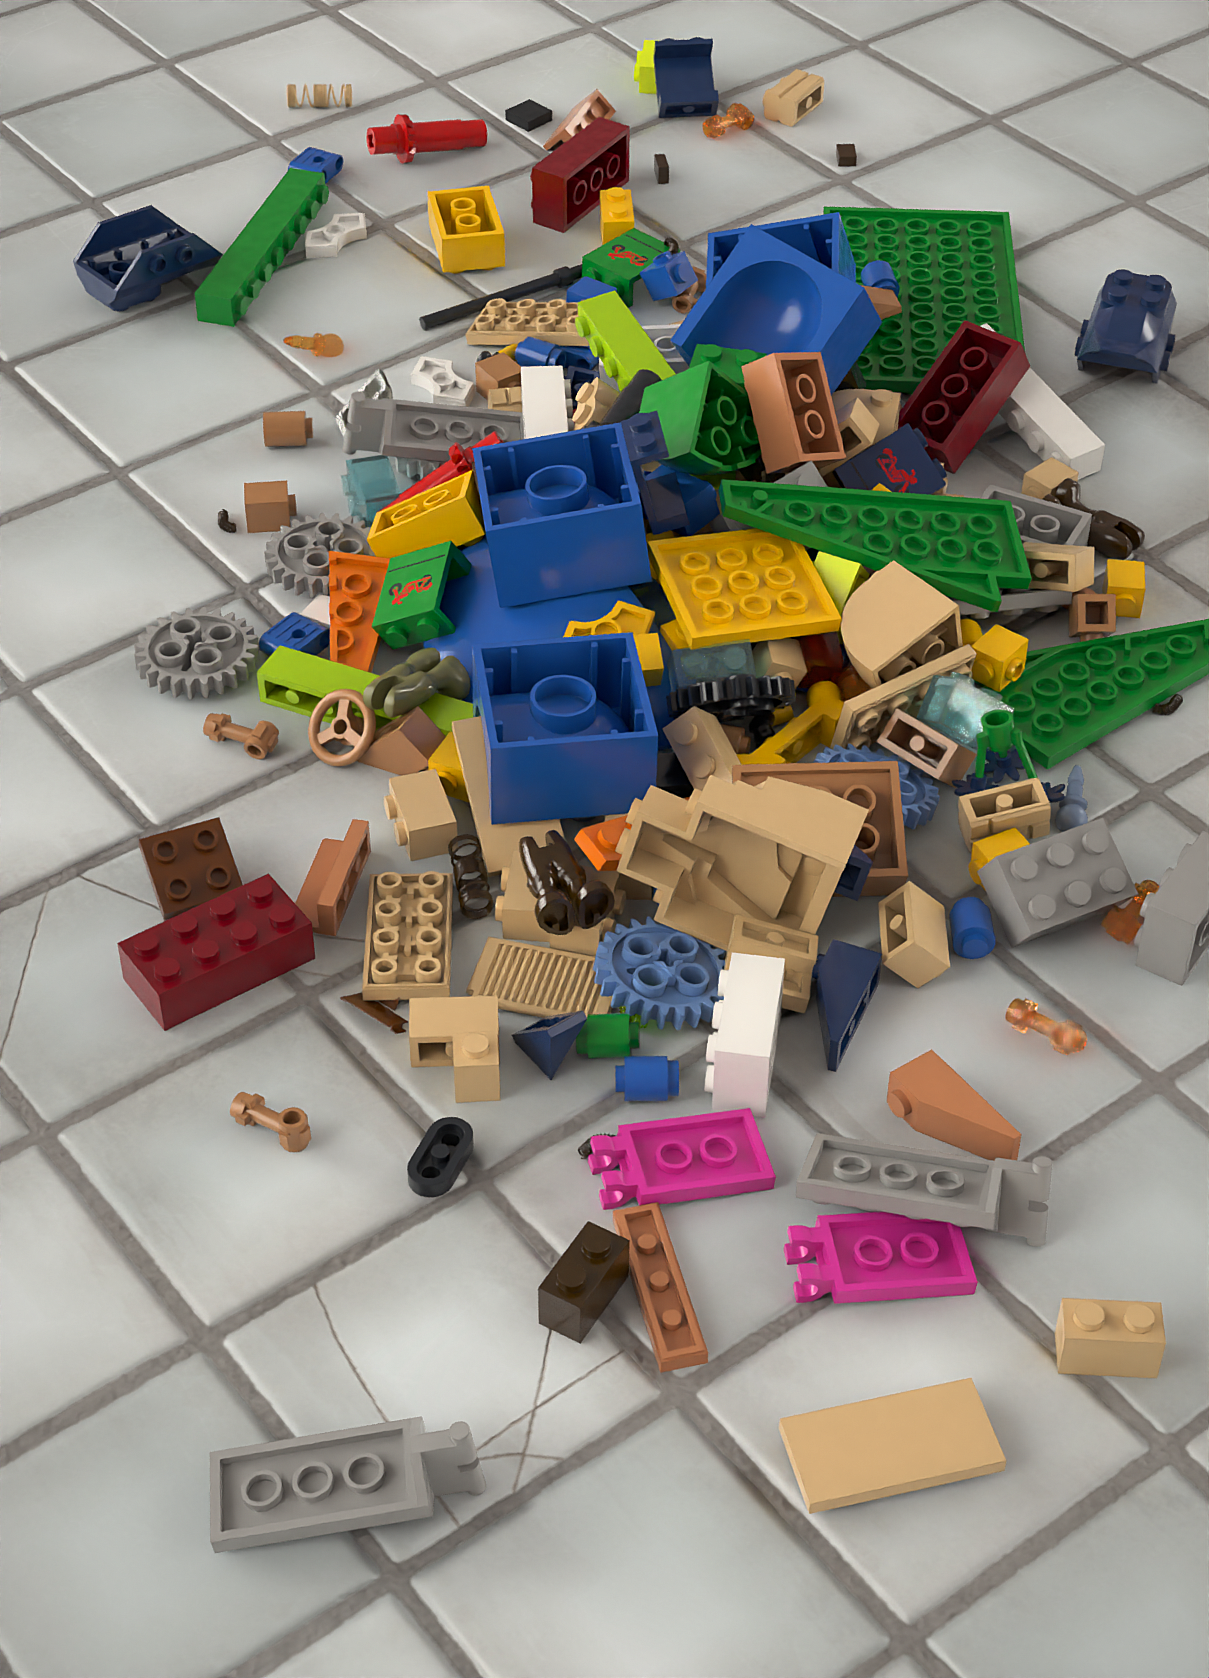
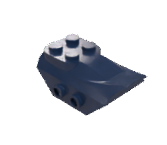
M149 205L98 222L74 258L73 263L76 273L88 294L113 311H125L139 303L153 301L162 293V285L188 273L215 266L223 254L196 234L190 233L158 209Z
M1119 269L1109 274L1098 292L1090 320H1083L1080 337L1078 336L1074 354L1077 357L1078 370L1083 371L1085 363L1088 361L1151 372L1152 383H1158L1160 372H1167L1176 337V334H1170L1177 305L1171 283L1161 275L1135 274L1125 269Z

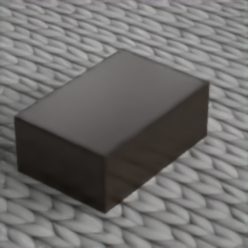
M836 144L838 167L856 166L857 155L854 144Z
M654 154V172L658 184L669 183V165L665 154Z

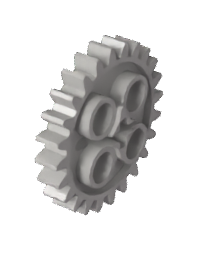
M320 513L319 518L316 520L306 515V522L301 523L293 519L292 527L281 525V534L272 533V541L266 542V551L264 553L268 576H273L274 584L282 583L284 591L295 587V595L297 596L304 591H309L310 598H314L318 592L330 596L329 551L375 556L367 541L371 527L365 528L364 520L354 524L353 516L340 520L339 513H335L331 519H326L325 514Z
M202 607L199 613L193 614L190 608H186L185 615L183 616L173 611L171 612L172 619L170 620L159 617L157 618L158 626L147 625V634H139V643L134 645L136 669L139 670L141 680L147 679L149 688L158 685L160 694L171 689L173 698H177L182 692H187L188 699H193L195 694L199 692L202 693L204 698H209L211 690H215L222 695L224 694L223 687L226 685L236 689L238 688L237 679L247 681L249 679L248 671H256V662L260 660L258 636L254 635V627L246 626L245 618L235 621V613L233 612L223 617L219 608L212 614H207L206 607Z

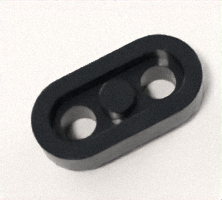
M445 1117L435 1121L429 1127L407 1165L408 1184L414 1193L431 1198L441 1196L451 1189L474 1149L473 1129L468 1122L457 1117Z

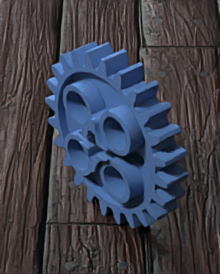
M836 744L833 750L825 747L823 753H817L813 763L898 761L903 824L911 829H915L917 824L925 826L927 820H932L940 796L937 795L939 789L932 786L933 779L923 777V770L911 769L912 763L899 761L898 755L895 754L890 757L885 756L881 749H878L876 753L871 752L865 745L862 746L861 750H858L851 744H848L846 749Z
M647 916L645 925H641L632 918L628 928L618 923L614 933L607 931L604 941H599L592 971L596 972L594 983L602 985L601 996H613L610 1005L612 1008L625 1006V1013H630L631 1016L634 1014L641 1015V1025H645L650 1019L656 1020L659 1029H663L665 1022H671L676 1030H681L683 1021L696 1028L700 1018L706 1022H711L715 1001L724 1000L723 996H718L720 971L721 969L724 970L725 960L723 958L726 951L723 949H713V945L664 924H655L650 916Z

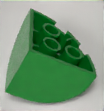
M704 362L645 387L639 413L658 412L669 457L657 460V463L685 474L713 476L747 467L755 463V460L762 454L756 427L753 423V414L747 391L712 362Z

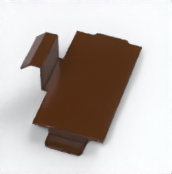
M362 993L340 997L342 1001L350 1003L383 1025L391 1027L390 1031L393 1033L406 1032L402 1026L404 1023H408V1021L387 1008L389 1007L395 1011L400 997L396 1000H379V1002L375 1000L363 1001Z

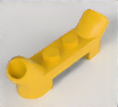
M830 681L814 683L808 689L806 695L808 709L798 717L792 718L773 737H768L754 752L750 754H736L741 765L797 763L820 743L830 748L844 705L841 699L840 688Z

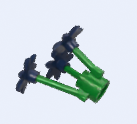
M998 709L987 712L982 716V732L976 735L978 749L975 773L968 774L966 781L952 780V784L957 788L954 794L956 796H963L1000 787V785H992V783L1001 782L1005 773L1011 780L1018 781L1020 775L1017 769H1025L1028 779L1037 778L1023 742L1022 730L1014 726L1013 714L1011 712ZM1014 744L1016 748L1010 752L1009 749H1011ZM993 773V778L987 777L986 774ZM1041 782L1049 803H1056L1065 798L1064 794L1061 793L1065 790V784H1059L1051 788L1050 782Z

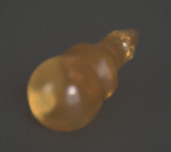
M315 333L313 337L294 335L283 339L285 344L295 349L311 350L313 356L336 357L342 354L344 350L343 340L334 333H327L323 336L321 333Z

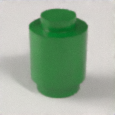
M630 1013L588 1014L586 1022L576 1037L577 1054H588V1058H624V1056H631L632 1049H640L639 1022H631Z

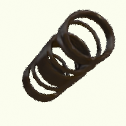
M469 834L459 835L450 841L448 851L451 856L456 889L459 892L460 909L467 918H483L492 911L494 906L492 896L489 893L490 886L487 883L488 876L484 860L480 857L481 847L479 839ZM469 839L477 843L462 844L452 851L453 846L461 840ZM474 845L477 847L472 854L467 856L455 854L463 846ZM466 873H481L473 879L461 878ZM484 886H487V890H481V889H482ZM482 897L489 901L484 908L472 909L465 905L472 898Z

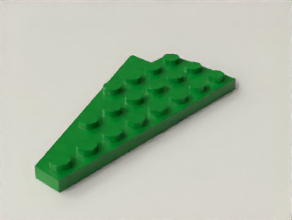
M721 479L718 491L723 517L830 555L859 563L876 571L883 569L894 560L943 595L991 612H998L1002 599L999 588L1028 589L1032 579L1011 501Z
M1209 619L1027 651L1025 669L1018 680L1011 681L1000 692L973 680L983 688L965 697L964 710L979 721H981L984 714L992 710L999 709L1011 712L1013 714L1014 726L1022 730L1023 742L1029 757L1048 770L1151 709L1156 703H1161L1208 675Z

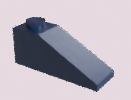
M835 939L832 940L825 955L818 954L812 971V978L817 979L816 1001L827 1070L833 1072L837 1071L879 985L882 953Z

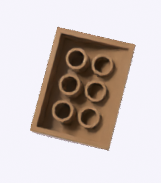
M898 761L732 765V784L739 780L751 786H756L766 781L769 776L821 789L869 809L855 842V845L873 861L860 896H888L906 883L908 868ZM835 892L832 897H845Z

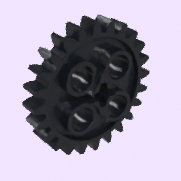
M754 674L720 677L716 682L694 683L688 685L687 688L676 689L677 692H670L666 696L669 718L674 717L675 720L695 706L716 716L719 723L744 720L745 716L769 714L774 712L775 709H784L785 706L793 705L792 702H796L794 680H790L789 677L782 678V676L770 678V675L756 678Z

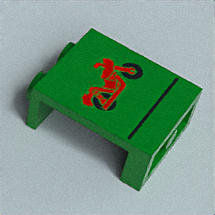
M632 228L582 256V278L586 276L616 287L617 294L629 308L633 306V283L642 278L640 272L653 263L652 259L668 251L669 247L664 245V242Z
M452 541L390 558L372 628L392 650L455 633V625L439 607L446 582L469 575L472 564Z

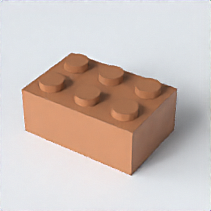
M821 352L772 353L741 367L745 380V389L748 393L753 414V423L756 427L762 451V460L767 474L790 473L811 460L815 467L820 469L846 459Z

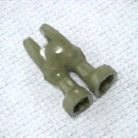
M429 647L413 653L406 663L397 664L383 675L374 679L363 692V702L368 708L373 710L384 707L387 716L397 717L425 703L436 691L439 694L458 700L465 699L471 688L470 678L465 667L453 655L446 656L441 661L439 651L436 648Z

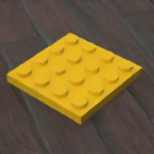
M757 528L648 541L649 560L691 650L840 631L842 618L802 544Z

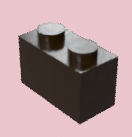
M587 1221L538 1287L539 1324L581 1344L629 1277L630 1240Z

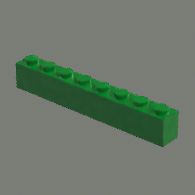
M290 168L196 290L195 302L198 321L234 327L241 316L246 314L252 301L259 296L260 290L266 282L270 281L277 267L282 265L285 256L294 248L299 237L305 233L312 219L316 218L323 204L327 203L329 188L325 186L324 173Z

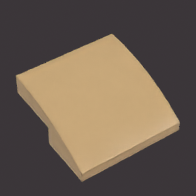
M736 914L724 970H729L732 952L784 958L781 1008L805 1013L810 997L811 975L817 959L819 936Z

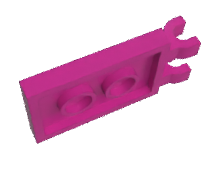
M750 1108L618 1125L617 1136L599 1135L591 1136L590 1139L593 1154L588 1156V1163L592 1175L602 1173L601 1179L604 1189L599 1190V1198L603 1210L618 1208L626 1204L633 1197L637 1198L639 1206L655 1202L661 1205L774 1189L776 1176ZM619 1164L621 1171L612 1170Z
M888 1212L819 1215L817 1216L815 1227L803 1225L788 1226L787 1233L790 1243L784 1244L783 1250L787 1265L798 1264L797 1274L799 1281L793 1284L796 1303L815 1301L828 1292L832 1293L834 1304L973 1295L975 1293L978 1282L961 1227L950 1222L931 1219L915 1220L905 1215ZM815 1256L817 1265L804 1262L811 1260Z

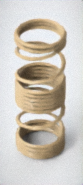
M304 84L300 105L296 96V85H287L288 107H295L297 104L300 108L303 105L305 89L311 107H328L331 91L334 103L339 107L342 101L343 89L346 107L352 106L351 84H346V87L342 84L338 105L332 84L329 85L328 98L326 84L313 85V105L311 104L306 84Z

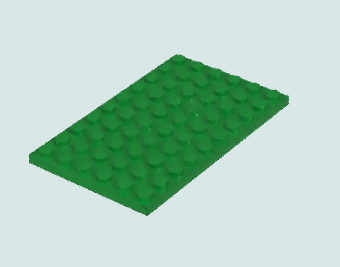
M824 206L823 215L840 213L856 264V283L863 285L861 272L866 265L873 261L881 260L890 264L900 287L898 301L902 307V312L881 320L882 324L856 360L866 383L865 389H885L892 392L912 394L964 320L978 326L987 323L996 333L1021 342L1025 351L1009 212Z

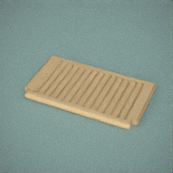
M489 936L466 989V993L471 996H498V1009L542 1018L577 1011H584L586 1017L588 1014H611L613 1009L610 1006L613 996H601L602 985L594 983L596 972L592 971L595 957Z

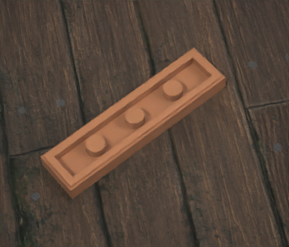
M655 1202L614 1210L613 1224L616 1234L630 1240L629 1275L660 1373L708 1363V1350L659 1203Z

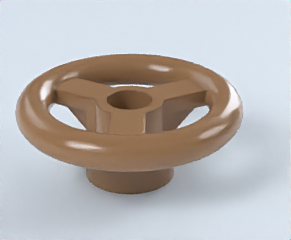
M339 689L327 694L316 705L309 721V742L315 755L321 761L331 766H347L359 760L367 752L374 739L376 730L375 712L364 704L363 694L358 691ZM339 702L337 717L332 721L329 728L320 732L321 722L326 711L332 705ZM352 702L360 708L364 719L353 714ZM336 740L343 745L353 747V749L348 753L336 755L330 753L324 745Z

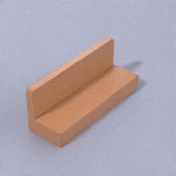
M596 89L571 110L543 147L547 151L560 140L565 143L598 117L610 120L616 110Z
M352 819L343 841L328 838L322 840L295 902L312 922L313 933L330 936L337 935L371 852L369 821Z

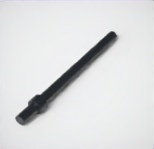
M582 264L571 268L564 266L553 270V274L419 318L420 325L425 330L482 311L487 302L493 299H504L505 302H510L555 286L562 288L571 285L573 280L582 278Z

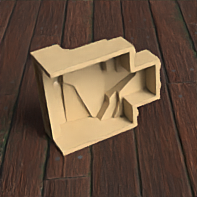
M710 775L703 790L694 788L689 801L650 785L643 801L635 798L628 812L625 822L632 824L631 830L624 829L615 852L622 854L617 872L657 888L652 900L659 903L654 921L725 951L728 949L736 914L815 935L869 809L821 789L769 776L766 781L756 786H751L739 780L731 784Z

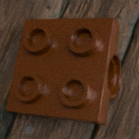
M219 817L139 839V848L163 920L173 918L243 885Z

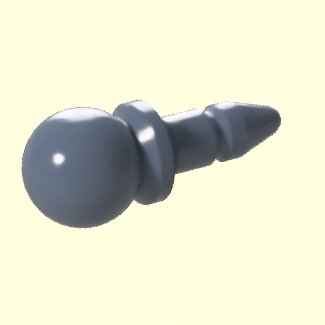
M1079 765L1073 767L1068 777L1066 796L1062 801H1059L1060 809L1056 813L1055 824L1061 832L1088 823V816L1085 812L1088 802L1082 798L1084 777Z

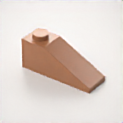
M932 1049L890 1072L886 1102L891 1111L897 1117L903 1118L915 1131L987 1160L995 1161L996 1157L1010 1160L1018 1159L1022 1134Z

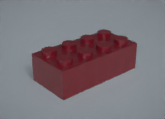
M598 117L533 166L530 176L532 181L531 208L533 209V223L565 233L600 205V190H608L613 187L621 188L629 181L630 126Z
M964 320L900 410L898 429L908 423L913 430L918 428L928 443V446L924 449L930 459L937 458L940 463H944L945 471L955 474L1030 368L1022 343Z
M269 873L117 943L124 981L164 1031L316 959L312 922Z

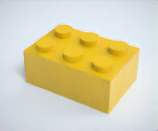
M489 186L427 191L429 227L443 273L457 274L466 270H492L496 267H505V234Z
M473 470L376 513L367 537V541L375 556L393 558L447 541H452L456 547L462 544L465 547H469L481 541L486 532L480 494L477 491Z

